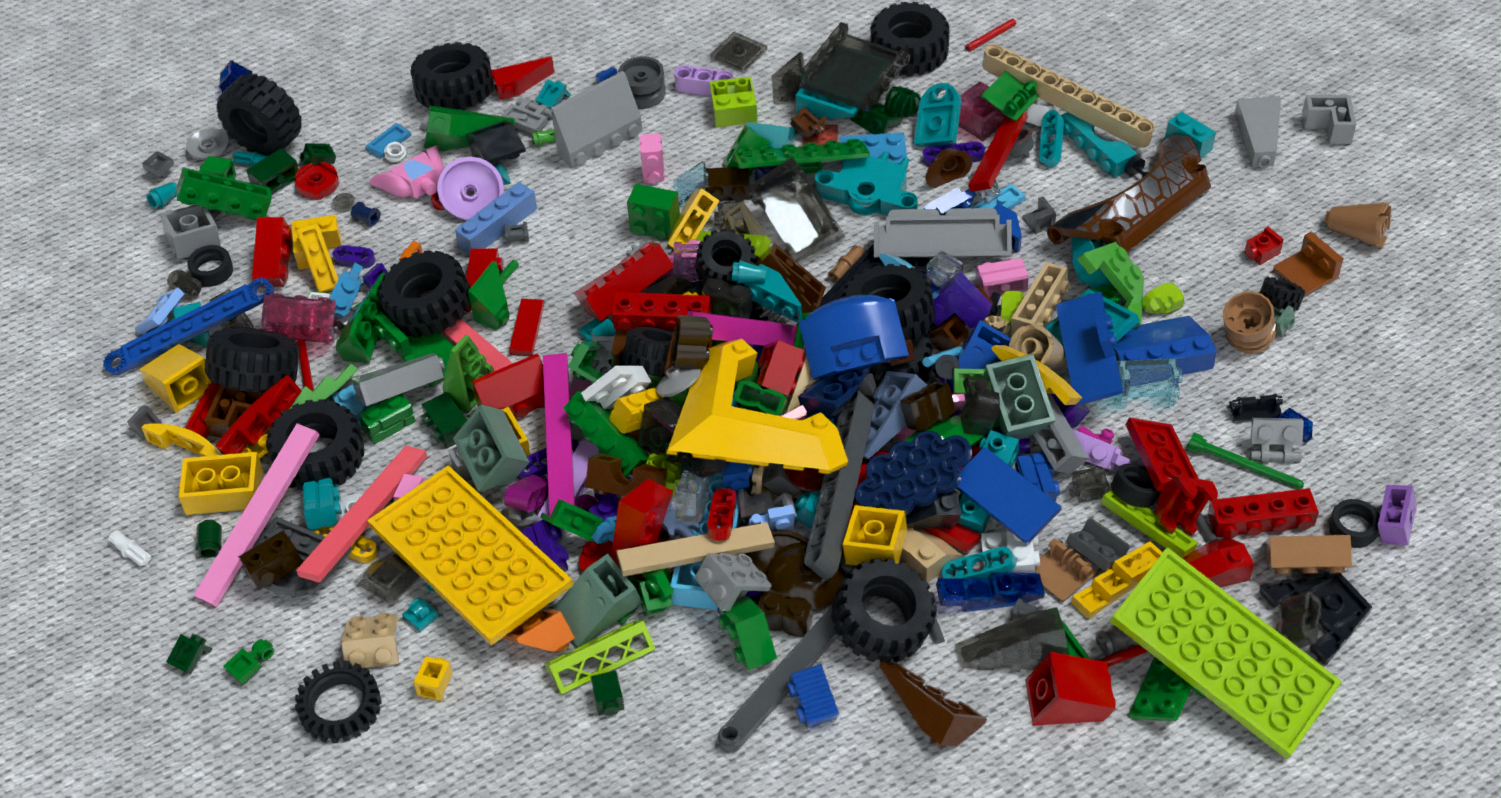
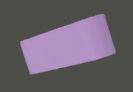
M679 66L674 70L675 88L682 93L711 96L709 81L734 79L731 72L693 66Z

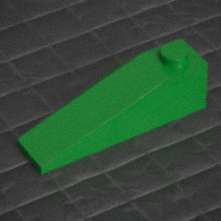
M429 105L424 148H430L435 145L441 151L469 147L466 137L467 133L504 120L512 123L514 126L515 118Z
M385 273L380 274L341 331L340 337L336 342V351L343 361L370 363L378 338L375 331L377 326L375 316L381 312L385 314L378 298L379 285L383 281L382 278Z

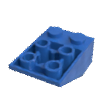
M979 320L968 334L957 357L960 369H985L986 365L1002 362L991 348L994 345H1006L1009 347L1011 338ZM953 378L947 379L945 383L953 388ZM965 394L967 399L979 406H988L991 401L989 394Z

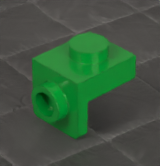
M668 568L642 573L646 586L652 594L667 598L674 593L669 583L672 581V575Z

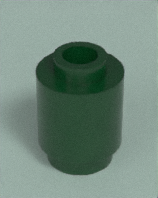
M204 520L196 527V550L200 557H216L222 545V526L215 520Z

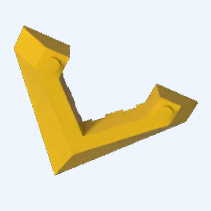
M742 338L723 342L709 348V361L704 364L703 370L701 369V374L697 381L690 386L667 454L677 455V452L691 453L692 457L723 459L728 462L768 466L769 463L783 464L785 469L801 471L804 470V467L819 469V473L826 474L847 466L848 459L838 429L822 413L801 421L732 407L735 382L752 375L757 352Z

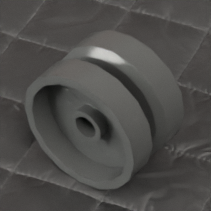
M647 56L630 58L620 65L618 73L623 71L626 74L638 109L654 107L664 100L666 95L663 65L659 60Z

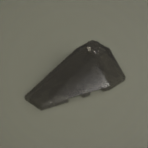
M392 551L371 563L354 580V583L393 606L420 576L395 551Z
M1057 607L1031 612L955 644L961 668L994 670L995 668H1009L1011 672H1020L1021 669L1034 670L1050 652L1070 655L1065 629Z

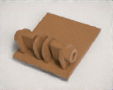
M1054 538L1048 545L1051 549L1040 557V566H1035L1036 577L1032 578L1063 603L1093 578L1098 571L1091 567V563H1086L1081 559L1078 553H1074L1072 548L1066 547L1062 540Z

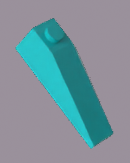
M1072 237L1073 267L1077 273L1075 275L1077 280L1081 284H1088L1094 289L1109 284L1112 287L1113 284L1100 268L1089 275L1077 260L1085 252L1104 246L1100 239Z

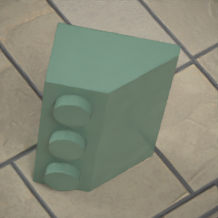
M1033 354L986 365L983 379L1001 434L1016 439H1023L1055 423L1056 419Z
M480 404L453 438L480 492L515 480L529 463L504 411L501 409Z

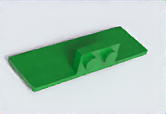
M849 139L844 143L827 141L821 145L809 142L805 143L804 146L797 147L793 144L783 145L782 148L764 146L760 150L741 148L739 152H734L738 168L779 165L788 175L817 173L822 170V161L870 157L869 150L863 141L859 139Z
M383 312L375 316L377 325L375 331L390 346L393 352H396L404 361L431 353L436 354L444 362L445 371L442 372L445 378L450 351L454 346L441 333H433V336L429 337L424 335L413 337L411 334L408 336L403 334ZM444 378L428 383L427 385L429 387H433L441 381H443Z
M1154 656L1128 715L1130 718L1138 720L1177 721L1191 688L1196 695H1205Z

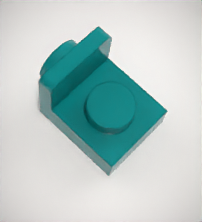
M547 79L535 101L540 105L549 106L551 109L560 103L563 96L569 98L571 94L566 89L567 85L559 80L554 82Z

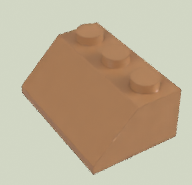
M1350 535L1271 536L1265 541L1268 569L1275 570V574H1292L1291 570L1302 569V574H1317L1318 569H1329V573L1338 574L1345 573V569L1352 567Z

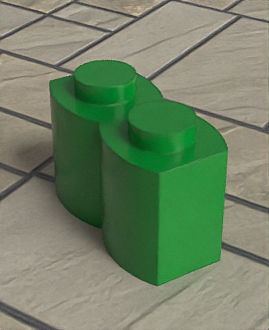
M740 381L734 395L736 402L747 410H760L762 413L783 416L788 406V400L782 393L772 389L763 390L759 385L751 381Z

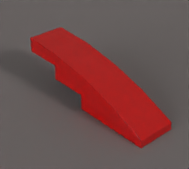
M285 376L267 390L235 421L215 445L216 449L222 455L242 453L248 444L255 445L266 429L272 427L271 424L274 420L280 418V414L284 410H289L302 390L290 376Z

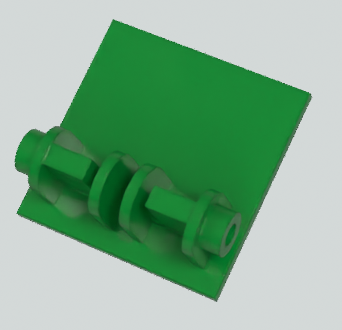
M1005 71L981 97L1015 122L1039 98V95L1035 93L1037 90L1036 82L1028 81L1023 84Z

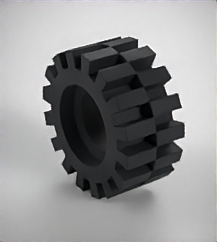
M1266 277L1259 293L1267 297L1273 307L1276 306L1278 309L1283 308L1285 310L1289 305L1293 307L1294 311H1298L1305 295V290L1295 283H1290L1288 280L1284 281L1282 278Z

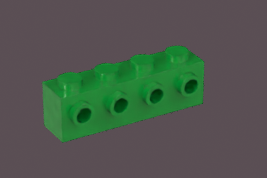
M185 167L182 168L176 187L177 201L183 204H194L202 206L207 210L216 209L224 211L229 215H242L251 220L266 217L272 200L271 190L268 187Z
M577 391L563 408L568 414L569 421L582 429L584 432L583 436L599 448V454L622 458V472L626 478H632L633 468L645 464L649 454L629 432L623 434L613 425L609 419L611 412L608 409H603L600 402L585 401L581 394L583 391Z

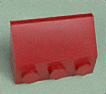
M538 353L472 381L478 407L480 404L497 409L509 407L515 418L525 417L531 411L545 408L543 363Z

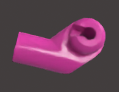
M1081 426L1077 430L1111 444L1113 442L1114 432L1110 429H1103L1101 434H1094L1085 426Z

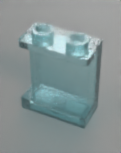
M1176 358L1117 361L1124 392L1114 396L1116 410L1126 409L1127 399L1135 397L1166 396L1169 407H1174L1175 399L1180 396L1179 383H1182L1183 380L1182 369L1178 368Z

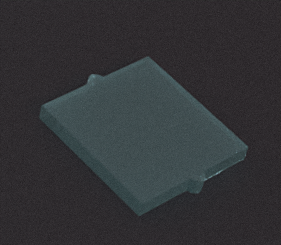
M701 161L673 181L674 191L678 192L679 206L688 201L693 191L708 187L707 176L709 173L706 171V163L704 161Z

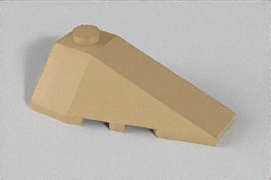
M914 528L906 534L900 562L907 564V568L911 571L915 569L921 574V580H926L929 583L942 573V568L948 561L964 557V555L953 545L937 536L930 534L922 528Z

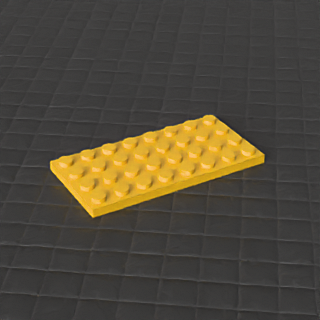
M449 465L367 520L369 527L491 646L574 586L572 578Z

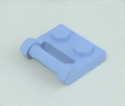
M177 287L161 295L157 300V305L145 320L139 322L135 327L136 332L144 335L150 332L151 329L164 325L168 321L166 316L169 312H173V308H177L181 304L179 300L184 293Z

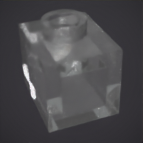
M941 250L927 263V278L936 286L941 287L959 271L963 273L964 263Z

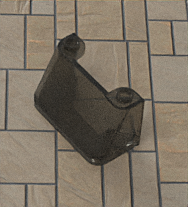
M793 157L748 186L751 191L748 195L755 206L759 204L764 209L784 241L786 248L783 250L795 261L798 262L846 237L814 185Z

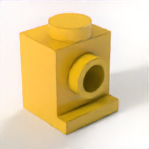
M425 656L413 682L418 696L438 701L443 700L444 692L453 675L450 662L440 657L431 658Z

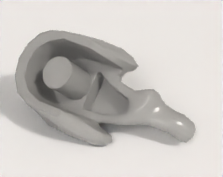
M511 507L501 510V514L519 531L533 526V524L542 520L534 511L528 513Z

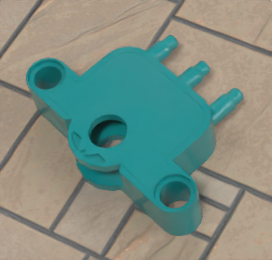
M883 152L879 158L870 156L868 158L846 159L840 173L824 169L815 174V192L818 197L849 205V208L859 215L867 216L879 213L888 216L891 210L918 209L917 196L906 191V170L910 161L908 157H904L900 164L888 161L889 153Z

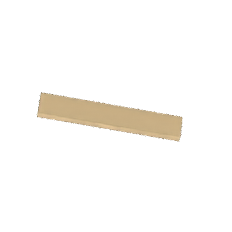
M768 522L734 528L732 529L731 536L723 541H715L710 539L708 534L618 550L617 558L622 576L701 562L704 561L708 553L738 555L740 553L774 548L775 542Z

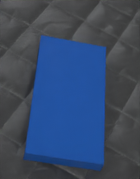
M986 447L960 471L961 482L956 489L1026 545L1062 510L1057 502Z

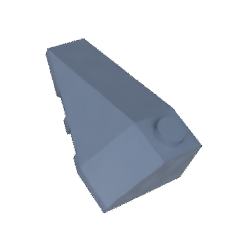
M887 371L873 396L876 402L863 458L869 459L906 426L900 400L927 386L916 374Z

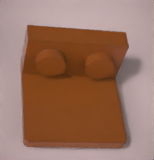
M1311 231L1304 235L1301 251L1274 265L1273 270L1285 281L1288 280L1290 283L1301 286L1305 290L1304 296H1307L1339 278L1344 258Z

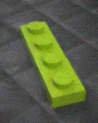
M1112 490L1103 495L1101 504L1106 506L1112 513L1129 522L1132 527L1142 531L1151 540L1165 548L1168 547L1182 559L1196 550L1197 541L1177 527L1173 533L1167 531L1159 522L1156 513L1149 508H1140L1127 504L1119 499Z

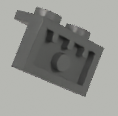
M1092 518L1086 521L1081 531L1069 534L1065 541L1105 571L1111 569L1114 561L1125 556L1130 548L1128 543Z

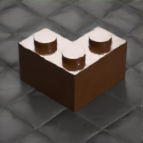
M220 386L205 417V423L210 436L222 438L235 421L264 393L235 391L231 388Z

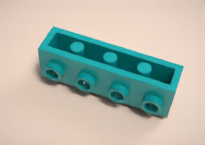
M990 430L988 437L982 439L979 451L986 447L1012 467L1019 452V439ZM962 494L959 501L961 516L957 523L974 532L984 533L991 516Z

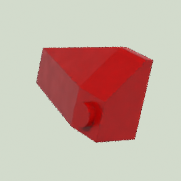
M1231 538L1205 544L1183 558V560L1220 588L1250 581L1254 566L1244 543Z

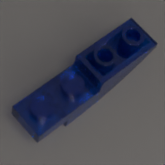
M990 573L988 579L938 578L936 583L940 606H961L963 612L1015 606L1018 598L1023 599L1024 603H1029L1045 596L1040 573Z

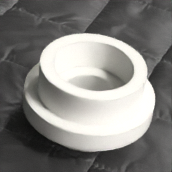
M392 142L385 148L384 155L388 161L397 163L405 159L406 150L402 144Z

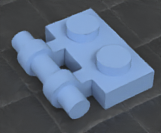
M793 505L768 509L765 515L754 514L749 521V526L768 522L770 530L785 529L794 531L795 512Z

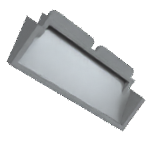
M994 208L949 209L946 215H939L936 209L891 210L888 216H886V226H879V222H874V259H880L879 255L881 253L898 258L1012 257L1011 220H1007L1006 224H1000V215H997V211Z

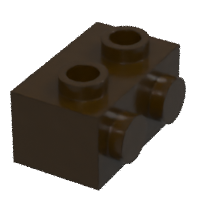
M284 530L238 556L258 590L295 570L303 563L296 547Z

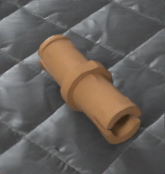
M854 245L845 256L843 255L838 259V264L828 272L830 281L836 283L865 253L861 246L857 247V245Z

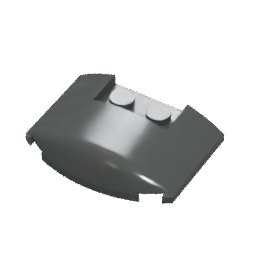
M275 517L260 534L253 547L284 530L304 562L325 536ZM350 547L320 583L298 577V568L264 588L287 596L313 595L351 553L352 548Z

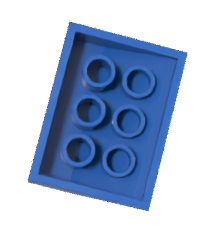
M1190 316L1141 324L1129 330L1117 341V345L1114 346L1122 386L1213 369L1217 354L1209 334Z

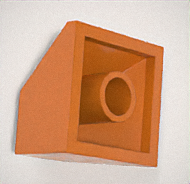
M548 608L541 609L503 637L509 641L551 652L555 651L556 653L566 649L569 646L568 642L575 639L561 611Z

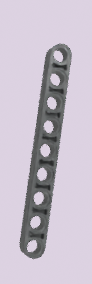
M858 389L840 411L836 424L848 464L834 472L824 474L804 558L805 565L824 580L831 578L839 567L843 541L847 532L874 412V404Z

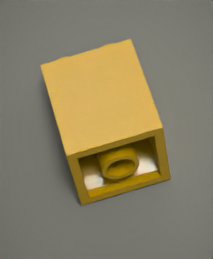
M180 344L139 369L145 384L175 413L199 399L211 381L205 374V359Z

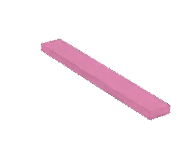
M296 424L193 596L215 607L219 605L242 566L238 556L253 548L318 439L319 433L317 431Z

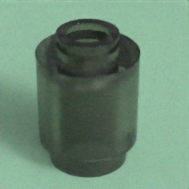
M175 270L168 276L167 284L170 289L173 290L178 287L184 293L182 297L187 300H191L200 294L201 282L185 271Z

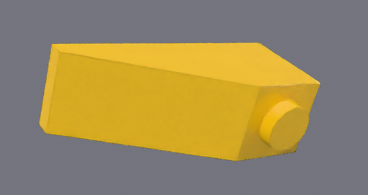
M702 188L693 191L679 215L667 245L674 250H678L689 241L696 240L719 200Z

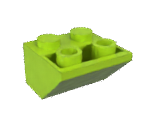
M751 77L709 81L716 128L747 124V122L758 123L757 103Z

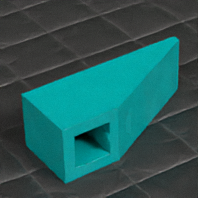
M760 264L759 267L766 268L765 282L744 283L745 297L787 319L800 323L802 321L801 304L779 272Z

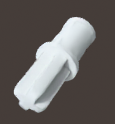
M119 530L111 533L108 543L121 551L123 557H129L139 566H147L149 564L151 555L139 547L136 540H130Z

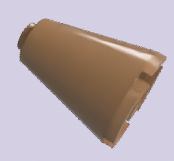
M1389 202L1336 206L1326 212L1324 222L1328 224V229L1375 247L1383 248L1388 237H1383V234L1386 233L1387 229H1390L1391 206H1389Z

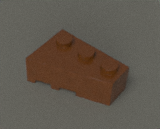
M776 243L757 259L756 266L763 264L781 274L800 302L802 313L813 312L820 306L826 287Z

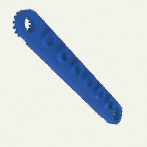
M265 278L256 279V281H252L248 285L245 284L122 345L121 348L115 351H110L111 353H107V356L104 357L103 366L113 375L122 374L170 350L178 344H182L267 302L274 294V287ZM259 287H267L263 295H257ZM116 358H120V365L113 368L112 362Z

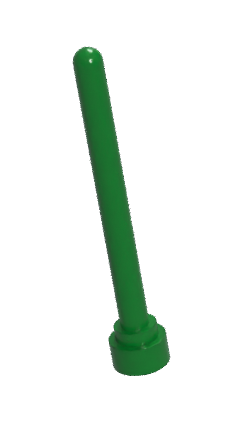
M1194 432L1189 441L1187 451L1195 454L1197 452L1201 454L1206 452L1293 488L1302 489L1304 487L1302 480L1207 443L1203 435Z

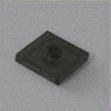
M733 31L710 54V59L745 73L767 51V45Z

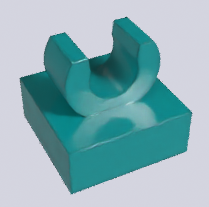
M422 598L413 600L408 605L409 608L402 613L403 619L419 632H422L439 617L438 611Z

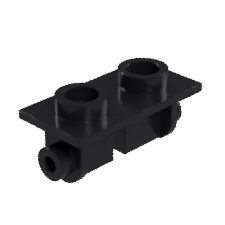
M1276 393L1260 396V399H1256V397H1237L1235 400L1229 401L1234 422L1252 420V418L1283 417L1280 405L1283 404V398Z

